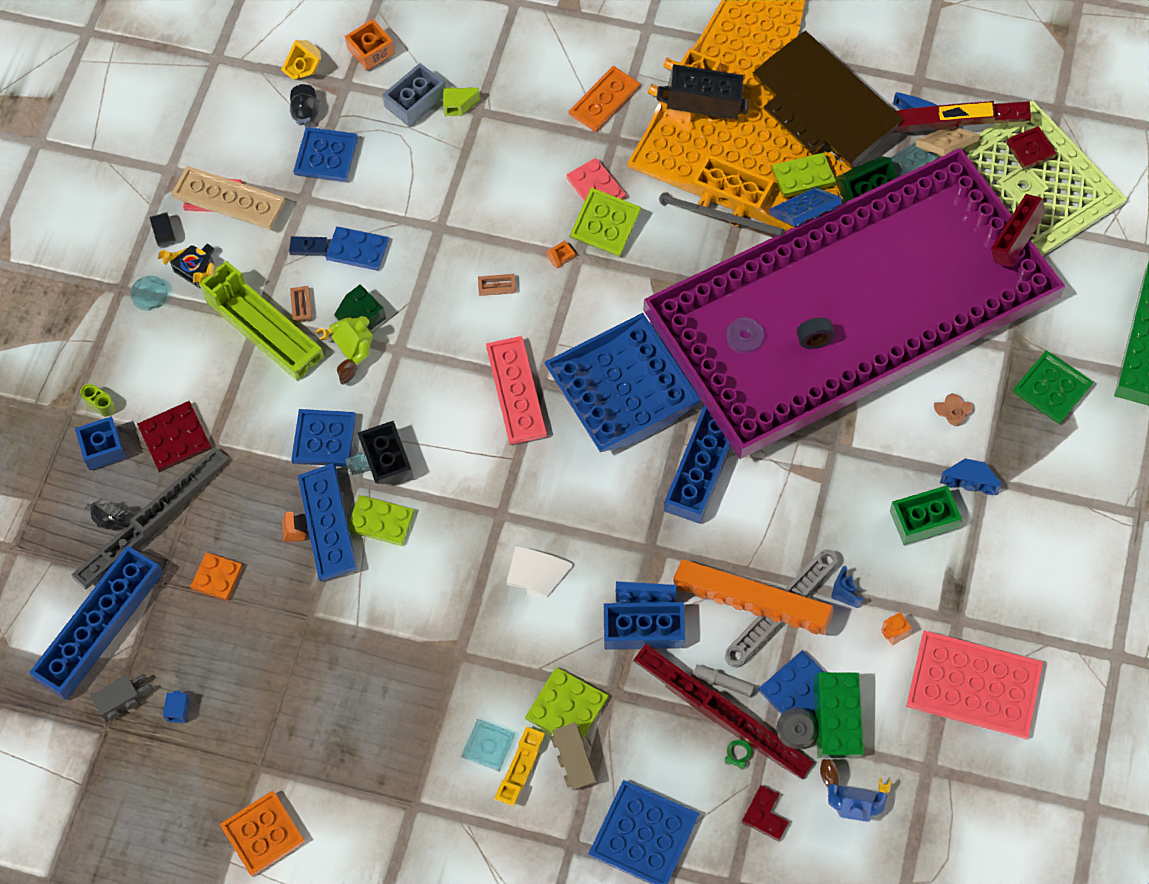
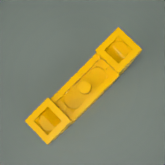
M526 726L518 743L516 754L504 780L501 781L494 800L514 807L532 771L545 733Z

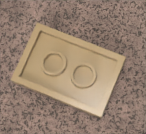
M957 127V129L938 130L917 139L916 147L922 148L926 152L937 153L938 156H945L956 149L970 146L972 143L979 141L980 134Z

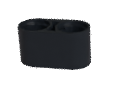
M167 212L149 217L158 247L176 242Z

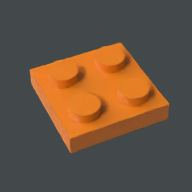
M205 553L190 587L194 591L228 601L243 565L210 553Z

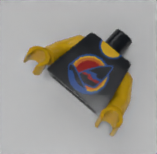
M206 244L201 250L194 245L171 253L161 250L158 255V259H163L162 263L164 265L170 262L174 273L201 289L200 283H202V280L207 276H213L215 272V264L211 257L215 250L210 244Z

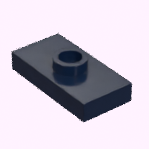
M291 236L289 254L326 256L328 239L327 237Z

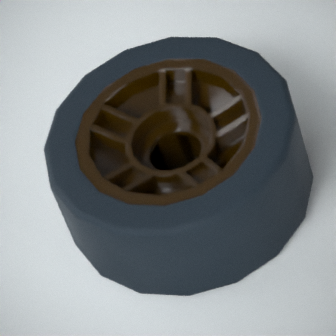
M812 318L803 322L797 328L799 343L806 349L821 348L831 343L835 338L832 322L827 318Z

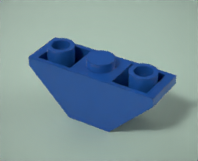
M966 458L943 471L940 483L945 486L961 487L967 491H981L987 495H998L1001 487V482L985 462Z

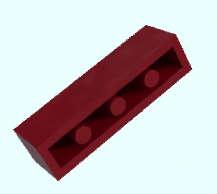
M1030 194L1024 195L991 248L994 263L1007 267L1013 266L1046 213L1043 198Z

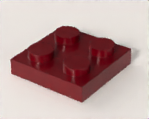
M1039 126L1006 140V144L1023 170L1053 159L1057 154Z

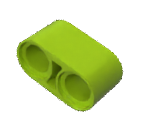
M85 384L81 388L80 393L87 406L104 417L114 414L115 405L107 393L93 384Z

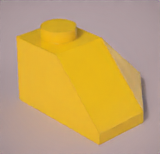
M295 40L281 71L293 80L313 75L321 61L320 49L308 40Z

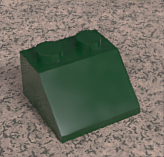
M359 284L345 295L334 317L339 321L348 317L353 319L364 316L369 320L367 328L371 331L386 319L384 308Z

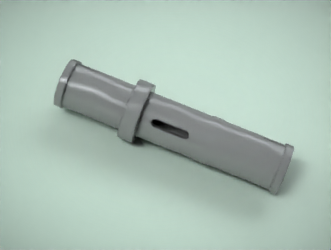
M699 664L696 665L693 677L706 680L710 685L716 684L748 697L751 696L754 685L721 674L716 669L713 671L702 667Z

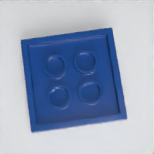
M306 127L293 170L294 175L347 182L358 141V134Z
M815 187L770 208L769 212L772 217L793 226H800L808 219L817 218L825 211L836 209V206L842 204L840 196Z
M299 409L291 458L292 464L328 465L333 463L335 466L349 467L356 413Z
M802 650L761 685L758 691L781 715L791 708H803L809 711L815 718L813 677L818 672L824 671Z

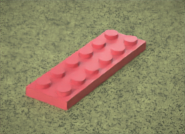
M519 336L486 343L509 445L547 437L523 337Z

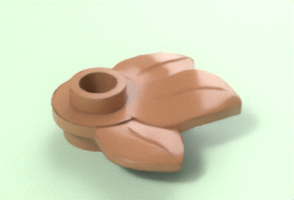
M954 393L948 394L945 402L934 403L936 413L939 416L946 417L948 423L954 426L960 425L964 421L965 416L973 410L971 402H962L961 397Z

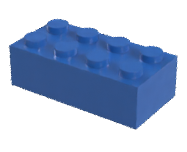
M684 602L604 603V650L642 649L645 643L653 649L685 648Z

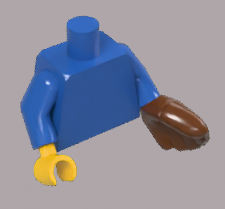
M823 759L821 761L820 775L825 786L828 788V803L837 810L839 817L870 822L872 816H877L884 811L887 793L891 789L890 779L886 785L882 784V777L879 779L878 793L838 786L839 774L835 762L831 759Z

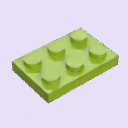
M824 153L772 165V171L783 198L802 194L815 187L823 189L835 186L836 181Z
M359 495L348 523L349 531L353 534L403 546L415 511L412 508Z

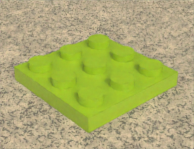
M591 187L569 237L621 257L640 214L641 207Z
M555 667L526 714L525 720L552 735V730L576 722L582 739H584L608 700V695Z

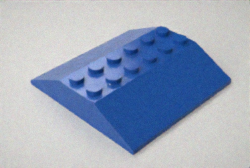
M644 313L544 362L600 453L635 444L666 428L700 402V398Z

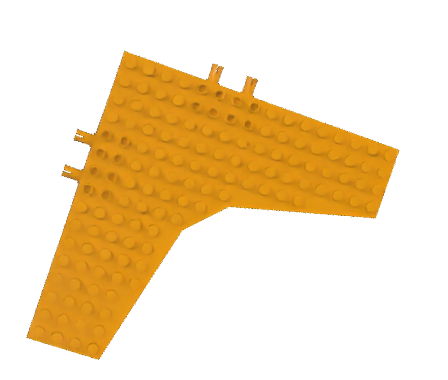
M721 0L695 45L688 49L681 63L667 57L663 63V68L672 70L673 64L744 75L742 98L748 100V113L739 114L736 120L666 109L667 104L658 101L655 113L627 162V167L701 197L698 205L708 207L712 201L734 210L733 215L740 217L746 215L768 225L782 228L784 231L796 227L770 215V208L798 196L794 195L783 198L772 171V165L812 156V154L764 110V106L774 97L754 79L753 72L778 50L798 36L806 0ZM651 84L648 94L657 97V88L659 86ZM664 90V99H667L668 91ZM821 148L813 154H825L834 179L851 170L843 161L840 162L836 159L835 155L830 152L827 153ZM836 182L835 186L822 189L840 196L842 204L846 203L839 193Z

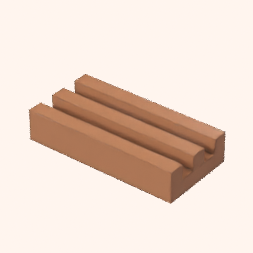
M515 275L478 276L479 296L516 293Z
M309 287L290 288L293 322L312 321ZM303 291H305L307 315H304ZM296 292H298L300 316H297L296 311Z

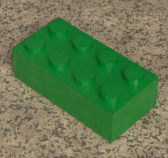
M818 672L813 677L815 719L818 726L816 735L817 758H859L864 755L859 672Z

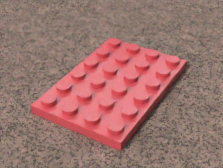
M924 630L906 707L1027 740L1043 662Z

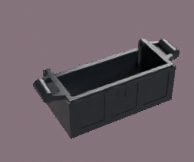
M673 64L668 86H659L657 88V101L667 104L666 109L736 120L739 114L748 113V100L742 98L744 75ZM664 90L668 91L667 99H664Z

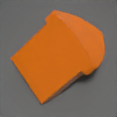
M566 241L546 250L548 259L557 269L575 258V252Z
M285 512L282 518L283 542L306 540V533L294 529L293 512Z

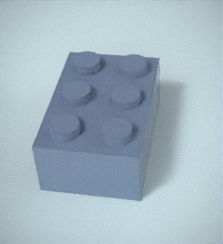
M419 63L382 94L384 107L409 127L443 98V88H446L445 82L423 64Z

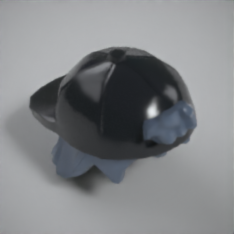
M300 84L293 87L290 91L291 117L299 126L309 124L317 118L320 100L316 98L315 89L308 84Z

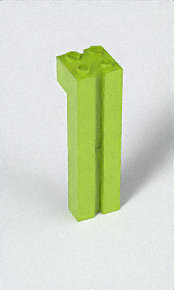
M228 261L219 265L213 276L205 277L202 283H200L206 303L297 382L308 373V369L311 366L314 367L324 358L322 348L245 283L242 273Z

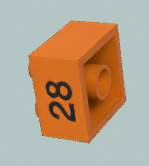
M374 19L345 35L347 49L366 71L395 54L393 40Z

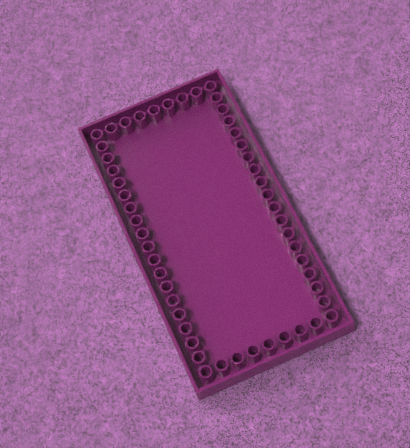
M959 148L839 205L832 211H827L817 218L810 219L800 226L793 227L785 231L783 236L777 235L645 298L643 311L738 457L742 459L1059 299L1065 285L1030 239L1012 267L994 263L991 248L1012 215L963 150ZM821 317L829 319L835 332L834 340L821 348H803L797 336L799 325L812 318Z

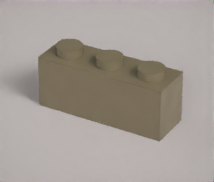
M574 722L552 730L553 736H550L554 748L558 747L560 755L557 758L560 767H565L567 775H564L567 787L577 790L597 783L578 724Z

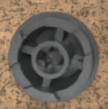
M791 708L779 717L776 730L780 741L784 745L792 749H802L809 746L815 740L818 726L816 719L809 711L803 708Z

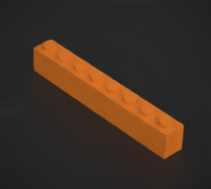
M684 559L681 560L673 578L676 589L682 593L689 592L699 598H708L721 605L727 604L736 610H746L755 616H765L774 622H784L793 628H803L816 635L826 634L833 616L832 605Z

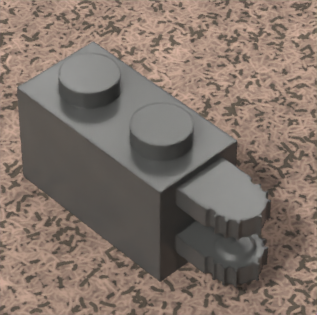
M140 674L132 680H129L127 675L91 695L93 702L106 722L116 719L123 711L136 707L142 701L140 698L152 691L153 687L151 684H146L135 690L137 686L147 680L145 674Z

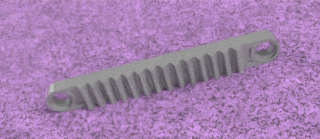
M829 549L822 550L784 591L807 598L835 568L837 564L836 553ZM824 556H829L833 562L827 565L821 559ZM758 616L727 648L725 653L726 663L731 667L741 666L783 622H774L768 617ZM736 651L740 653L741 658L734 661L730 658V653Z

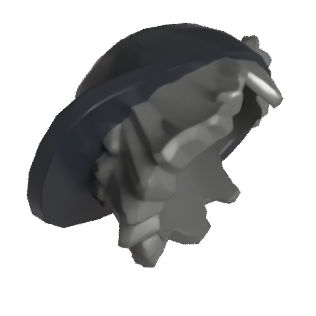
M102 498L92 504L87 503V506L84 508L85 510H90L91 518L98 528L110 530L118 525L125 528L130 525L124 521L125 516L131 514L130 509H124L122 504L115 505L113 502L101 504Z

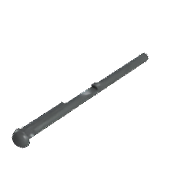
M668 192L662 193L659 197V202L663 206L671 204L779 236L784 234V229L673 198L670 197Z

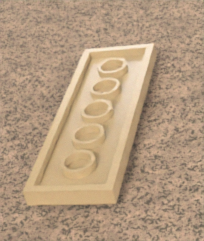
M186 166L171 193L174 199L268 230L272 229L286 202L285 197L190 166Z

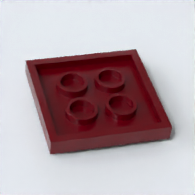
M190 401L137 423L159 473L212 449Z

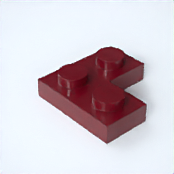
M760 785L742 819V823L779 842L789 822L771 813L779 794Z

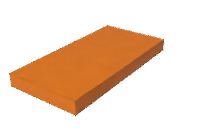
M612 66L569 110V115L597 133L640 88V83L615 66Z

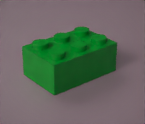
M948 485L892 501L890 508L891 516L903 545L959 529L962 521Z

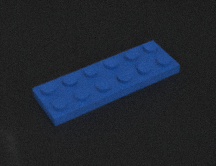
M331 463L298 475L318 579L323 582L358 570L336 466Z

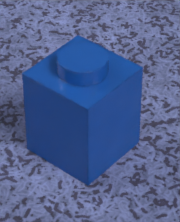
M167 692L163 710V717L166 722L187 724L191 700L185 692Z

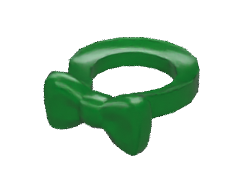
M743 740L730 742L727 747L725 764H732L743 770L746 767V762L751 757L750 745ZM737 745L744 747L747 751L746 756L740 760L734 759L731 753V749Z

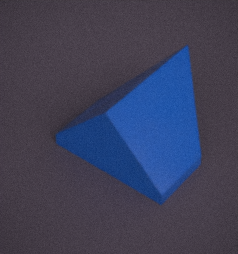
M843 566L834 583L831 599L860 608L863 599L862 597L857 598L854 591L858 589L854 586L852 577H847L846 575L847 566Z

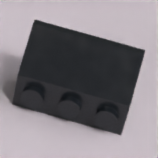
M394 420L357 433L375 483L397 485L414 479Z

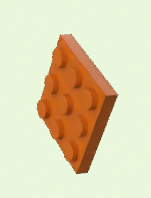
M273 790L219 824L251 877L306 843Z

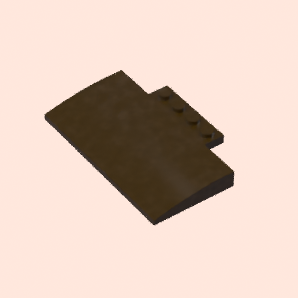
M806 30L778 50L753 72L754 79L774 97L764 106V110L812 155L823 145H826L850 169L857 165L904 122L901 116Z

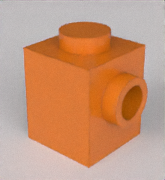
M899 612L883 621L881 631L891 645H894L909 637L912 627L903 614Z

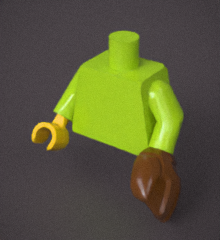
M364 316L353 319L348 317L333 323L327 330L319 328L316 331V334L324 332V335L319 338L323 341L328 340L330 334L333 333L332 339L347 358L337 367L339 381L342 385L353 379L357 365L366 359L370 353L373 335L367 328L369 320Z

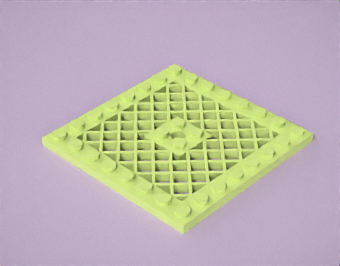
M1032 100L1030 102L1031 121L995 123L979 133V141L961 149L972 164L978 167V172L984 179H989L988 185L991 189L1001 192V195L997 196L1000 201L1006 204H1013L1012 209L1006 208L1011 215L1025 194L1052 199V204L1044 203L1045 209L1051 210V215L1045 214L1041 219L1050 221V225L1039 223L1035 229L1036 235L1032 234L1030 237L1031 242L1041 255L1044 256L1125 204L1127 198ZM1039 126L1057 153V161L1048 160L1038 164L1043 165V170L1033 167L1023 170L1015 156L1009 154L1010 149L1008 145L1002 142L1007 138L1017 135L1016 133L1020 130L1022 133ZM996 148L1006 149L1005 154L997 153ZM982 157L992 158V161L984 162ZM995 159L1005 160L1004 164L995 163ZM1008 160L1016 161L1017 166L1007 165ZM1046 166L1056 167V170H1046ZM981 167L991 169L990 173L980 172ZM1059 167L1069 169L1068 173L1059 172ZM994 169L1003 170V175L993 174ZM1045 176L1054 177V182L1045 181ZM1058 178L1068 179L1067 184L1058 183ZM992 180H998L997 185H993ZM1071 180L1081 181L1080 186L1072 185ZM1025 184L1028 188L1021 189L1018 185ZM1049 188H1054L1053 193L1048 192ZM1057 189L1067 190L1066 195L1058 194ZM1070 191L1079 192V196L1070 195ZM1083 192L1091 193L1092 198L1083 197ZM1056 200L1065 201V205L1056 204ZM1069 201L1077 202L1078 207L1069 206ZM1055 210L1063 211L1064 216L1054 215Z

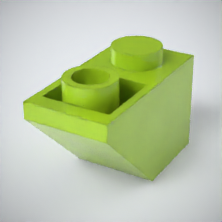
M443 88L444 116H462L480 101L479 88Z

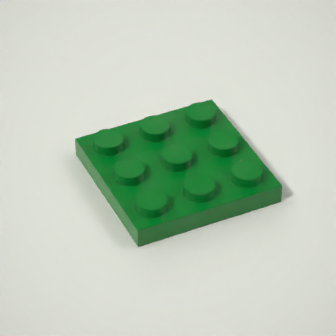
M1046 350L1014 387L1012 393L1060 425L1090 389L1093 381Z

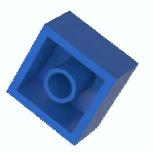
M112 416L75 428L83 459L89 470L126 459L119 431Z

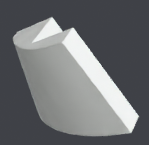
M515 546L507 585L527 589V595L547 598L553 588L561 582L564 575L572 569L573 565L549 554Z

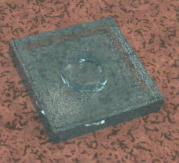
M477 719L461 756L500 772L515 733Z

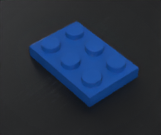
M336 226L326 254V260L379 271L389 238L387 236Z
M616 581V603L676 602V585Z

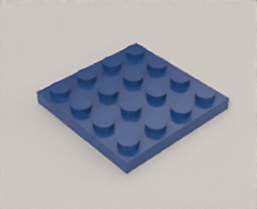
M623 780L588 856L649 884H668L699 817V813Z

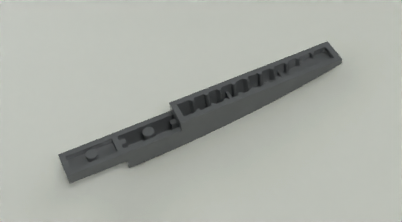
M216 447L130 519V525L72 573V578L87 590L109 570L126 546L137 551L216 475L229 461V458Z

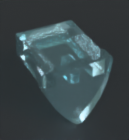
M357 452L354 457L346 458V465L351 475L370 471L364 454Z

